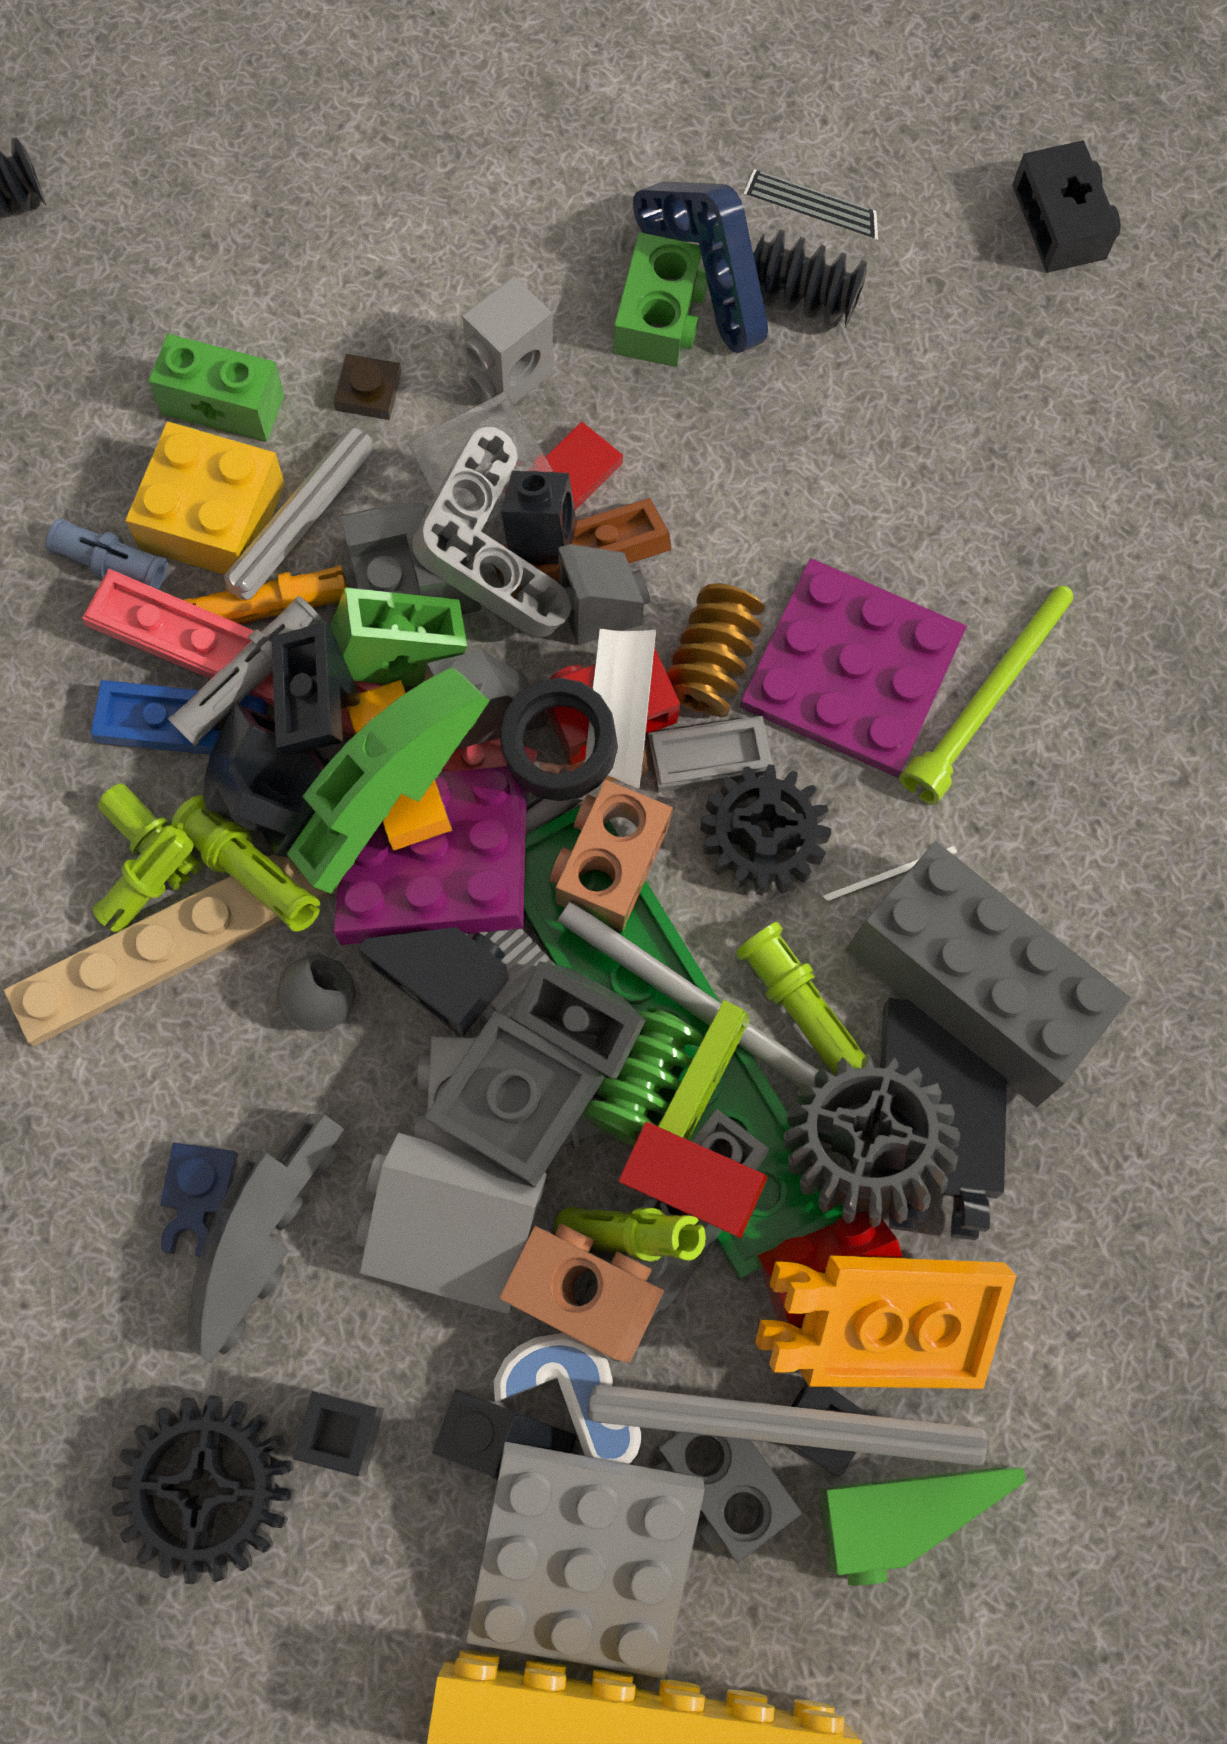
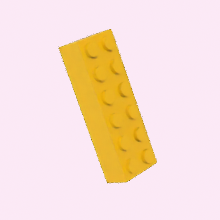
M460 1650L459 1658L456 1661L445 1660L437 1676L427 1744H862V1739L844 1721L845 1717L834 1714L835 1707L822 1702L797 1699L794 1700L793 1711L775 1709V1706L767 1704L768 1697L766 1695L732 1689L727 1690L726 1701L706 1699L704 1695L700 1694L699 1685L677 1680H660L659 1691L639 1689L633 1684L632 1675L610 1670H593L592 1681L566 1678L565 1665L543 1660H526L525 1671L498 1667L499 1655L476 1650Z

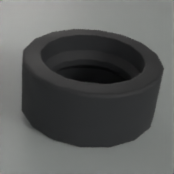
M565 678L537 681L520 691L505 709L499 730L502 755L517 783L536 797L554 801L581 798L598 788L613 769L618 750L613 714L602 696L583 682ZM564 706L576 709L588 718L594 728L595 744L592 754L582 766L572 772L554 774L542 771L531 763L524 750L523 738L526 726L533 717L546 709Z

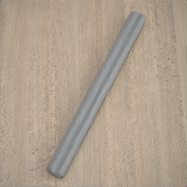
M606 1385L593 1386L590 1392L589 1419L599 1423L976 1466L984 1464L987 1453L986 1432L981 1428Z

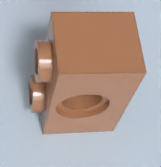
M561 1223L555 1234L534 1226L499 1299L613 1359L630 1363L665 1291L647 1282L652 1269L617 1251L611 1263L590 1253L595 1240ZM593 1271L598 1281L597 1293L589 1303L579 1306L573 1295L574 1284L582 1274Z

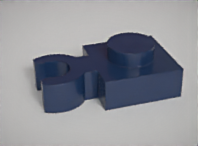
M173 1142L160 1205L166 1208L178 1209L176 1219L171 1221L163 1231L161 1238L163 1252L174 1254L179 1235L185 1231L192 1230L198 1237L195 1256L200 1258L203 1244L210 1229L206 1225L208 1213L216 1214L234 1178L238 1157L236 1151Z

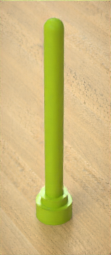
M1061 585L1053 589L933 752L926 751L922 756L913 757L899 777L900 783L904 788L914 793L919 784L926 789L918 796L920 799L930 805L939 803L952 785L951 775L953 774V767L951 765L1072 603L1074 596L1069 587Z

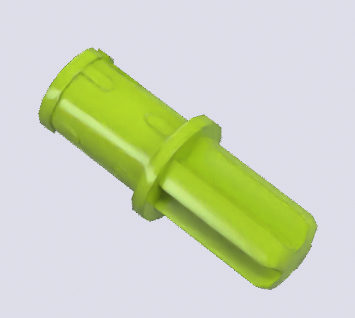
M118 783L100 797L98 809L131 842L129 850L134 855L141 854L163 827L170 826V822L166 818L157 819L124 784ZM190 853L167 879L169 886L173 890L180 889L191 879L187 873L192 871L193 874H197L201 870L203 863Z
M163 827L136 860L130 859L121 867L123 875L101 901H98L93 907V913L102 925L105 926L114 915L117 919L110 926V930L119 932L129 926L132 919L151 898L161 897L166 890L164 882L193 850V842L186 836V832L179 827Z

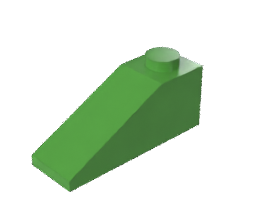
M1008 1466L819 1488L830 1571L837 1575L847 1574L848 1585L851 1586L887 1582V1569L906 1567L1025 1483L1024 1468Z

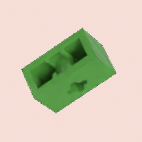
M168 333L148 381L162 415L264 442L268 441L284 398V391L275 361Z
M345 588L330 624L353 681L390 684L401 680L403 685L418 686L423 683L427 663L463 655L467 648L459 599Z

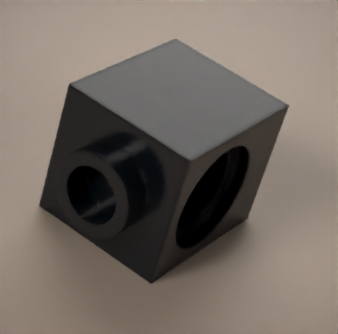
M512 471L501 515L508 550L528 563L558 564V548L573 543L577 521L569 473Z

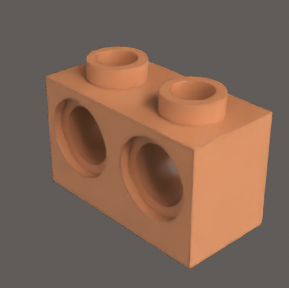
M605 779L598 796L594 797L587 794L579 809L574 828L581 830V833L573 850L563 847L552 869L549 881L557 884L556 904L566 908L569 902L572 901L607 926L623 932L670 826L673 807ZM622 817L630 820L635 825L636 831L626 837H616L611 835L604 825L610 819ZM600 870L607 873L613 883L606 890L595 892L586 889L579 879L588 871Z

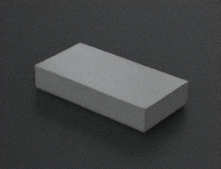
M763 716L648 733L647 739L658 793L722 783V779L726 776L734 781L741 780L743 768L747 766L753 770L756 777H762L768 764L773 765Z

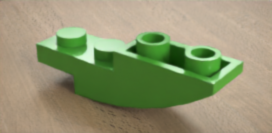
M451 667L424 681L395 700L370 720L334 756L303 795V798L314 809L315 814L287 852V855L313 887L332 894L381 822L388 816L390 809L400 795L403 794L419 802L432 782L439 776L442 768L468 731L476 723L490 700L456 669Z

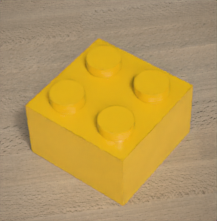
M167 421L125 520L139 550L225 575L272 518L285 485L277 455L272 451Z

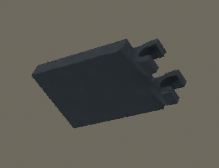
M888 998L883 1006L880 1068L885 1069L886 1063L894 1056L899 1063V1074L905 1076L911 1070L919 1067L922 1073L920 1088L938 1083L942 1091L938 1104H952L955 1115L950 1126L958 1128L960 1132L959 1145L953 1150L958 1155L956 1170L945 1174L948 1178L947 1189L941 1195L954 1196L951 1237L975 1241L979 1238V1231L986 1232L990 1229V1206L987 1197L997 1199L1004 1193L1007 1079L911 1001ZM891 1108L892 1117L898 1123L911 1127L912 1134L920 1136L909 1119ZM886 1169L877 1173L874 1178L888 1177L902 1171ZM907 1203V1219L899 1224L889 1213V1228L914 1232L917 1229V1222L924 1223L926 1221L927 1209L923 1213Z

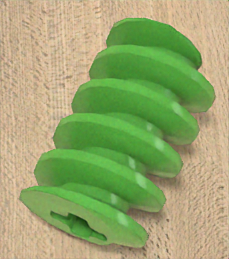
M647 1007L648 1012L637 1011L646 1021L617 1079L604 1078L595 1092L602 1101L590 1100L582 1113L594 1126L632 1147L635 1146L637 1141L635 1139L637 1132L641 1133L646 1121L655 1125L647 1116L648 1112L653 1110L666 1113L669 1107L668 1102L659 1094L662 1088L678 1090L681 1081L671 1070L674 1066L688 1069L693 1060L683 1050L685 1045L700 1047L704 1039L695 1028L681 1019L652 1007Z

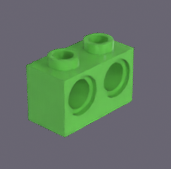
M639 232L615 322L613 354L677 367L681 349L692 350L698 317L691 316L690 313L693 302L704 303L708 286L705 269H701L702 256L699 245ZM663 278H672V279H675V280H674V281H667V280H664ZM651 324H661V325H664V326H666V327L655 328V327H652V326H650V325H651Z

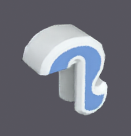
M565 1333L535 1337L517 1346L504 1359L494 1379L495 1402L558 1379L584 1455L586 1457L630 1464L636 1457L641 1444L640 1427L599 1423L589 1419L590 1392L593 1386H612L613 1384L608 1360L600 1351Z

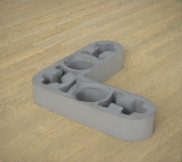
M483 427L477 429L457 454L414 533L412 540L413 553L418 562L427 570L524 633L533 637H545L552 634L566 621L570 615L571 604L565 588L557 581L481 532L516 465L518 457L516 447L506 433L495 427ZM485 449L493 457L491 459L492 465L482 475L475 471V469L482 461ZM461 487L469 490L477 500L478 510L467 511L462 509L453 498V488ZM438 534L448 539L446 551L436 546ZM469 551L474 556L464 566L460 562L467 556L465 553ZM490 563L501 570L505 581L504 587L495 588L488 585L480 574V564ZM521 585L523 589L517 594L519 598L516 600L511 597V594ZM537 598L546 604L544 607L546 616H542L536 611L538 608Z

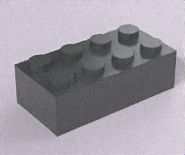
M937 841L930 846L865 920L845 949L905 1000L911 1001L1007 1079L1009 1086L1036 1108L1066 1083L1131 998Z

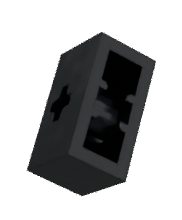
M1084 140L1023 153L1012 183L1046 273L1106 260L1120 233L1121 223L1118 210L1114 205H1110L1102 186L1101 168L1097 161H1092Z

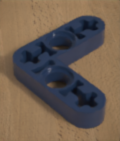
M666 181L637 191L633 197V211L636 222L643 233L683 242L699 243L720 337L728 348L735 353H740L763 343L767 338L768 323L745 211L737 192L726 184Z

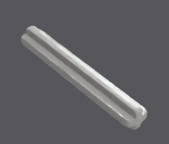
M356 427L349 428L343 433L225 573V588L229 593L236 595L244 601L251 599L370 456L372 453V439L368 434L362 433Z

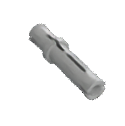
M298 595L262 632L255 629L248 636L251 642L214 675L186 704L167 719L196 747L200 743L199 741L232 711L235 703L240 704L246 696L273 672L271 636L324 622L323 619Z

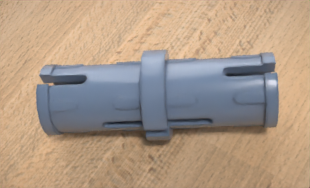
M58 518L54 521L47 534L46 549L49 550L50 554L59 555L88 566L92 574L100 578H104L108 569H111L158 590L166 578L168 570L166 558L157 557L123 543V539L114 533L106 532L100 535L69 523L63 518Z

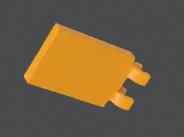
M829 1256L826 1272L820 1273L798 1263L775 1261L770 1281L771 1288L774 1292H787L784 1307L788 1313L806 1314L802 1329L783 1321L760 1320L755 1343L759 1350H773L769 1362L773 1372L786 1373L795 1372L800 1369L799 1372L809 1387L984 1389L1017 1275L1005 1262Z

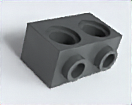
M677 1431L656 1447L664 1460L654 1466V1468L703 1478L705 1491L700 1510L703 1516L698 1519L697 1531L715 1557H718L727 1550L732 1559L739 1563L802 1514L751 1440L706 1435L717 1443L720 1450V1461L716 1469L711 1473L695 1475L686 1464L685 1450L692 1439L704 1434ZM740 1492L750 1493L757 1501L759 1508L757 1521L751 1528L745 1531L732 1530L727 1525L724 1517L727 1501L734 1494Z

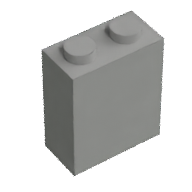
M398 1133L387 1156L376 1154L368 1175L366 1192L376 1195L373 1209L365 1208L356 1234L355 1245L365 1247L360 1274L509 1315L512 1305L499 1299L534 1228L547 1174L544 1173L536 1187H533L484 1156Z

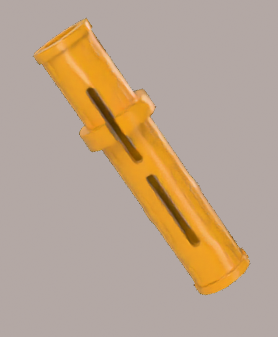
M338 565L321 571L291 576L290 572L278 574V579L265 582L255 595L246 601L241 600L227 590L192 599H184V601L235 623L244 624L259 619L279 616L298 595L313 609L319 606L337 604L340 602L344 589L348 588L343 567Z

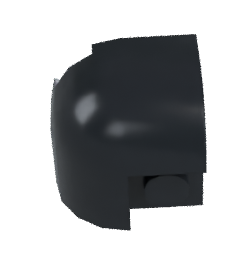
M235 703L217 738L206 769L203 791L206 810L233 819L236 823L252 831L262 832L276 856L289 857L287 852L315 814L314 809L303 798V795L331 759L326 758L318 749L291 756L286 755L276 748L275 719Z

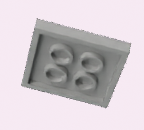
M505 1442L466 1643L665 1679L705 1491L703 1478Z

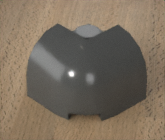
M394 503L340 515L358 589L459 599L462 615L481 610L480 603L427 570L416 559L413 553L412 540L414 533L429 508L428 505L424 503ZM438 534L436 546L446 551L448 539ZM468 551L465 553L467 556L460 562L464 566L470 561Z

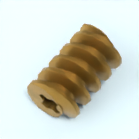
M715 583L708 584L700 589L696 599L697 606L691 610L688 619L689 626L684 628L680 638L681 646L676 648L672 658L673 666L668 668L666 673L681 705L710 716L725 717L728 716L731 707L727 701L719 696H736L739 686L728 676L740 677L744 675L747 666L739 657L752 655L755 646L747 637L759 636L763 628L760 621L752 615L762 614L765 611V605L757 597L745 590L732 585Z

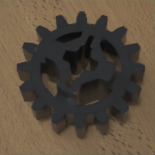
M768 764L764 776L756 778L753 770L747 766L743 768L740 784H737L727 776L722 779L720 790L723 797L714 794L709 795L706 809L713 815L702 816L700 831L712 836L704 840L702 850L704 854L708 855L719 854L713 870L717 875L729 869L735 872L732 887L739 889L748 879L754 881L756 895H763L768 882H774L781 894L786 893L790 886L791 875L805 883L812 872L808 863L814 865L821 864L826 852L819 845L828 842L831 836V828L818 824L826 818L829 810L827 805L812 806L811 801L817 790L814 785L807 786L802 790L795 787L798 776L797 772L792 770L784 780L776 778L775 766ZM756 796V800L747 808L735 807L740 802ZM782 801L791 806L796 813H792ZM765 820L770 822V831L774 832L772 837L766 838L761 836L762 831L758 826L759 821ZM732 844L740 845L750 856L751 861L740 855ZM796 847H801L790 859L775 864V857L784 849L795 850Z

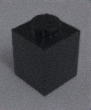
M312 1391L293 1460L355 1476L367 1474L384 1408L324 1392Z

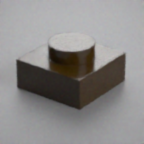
M346 354L334 398L335 410L390 420L401 376L400 363Z

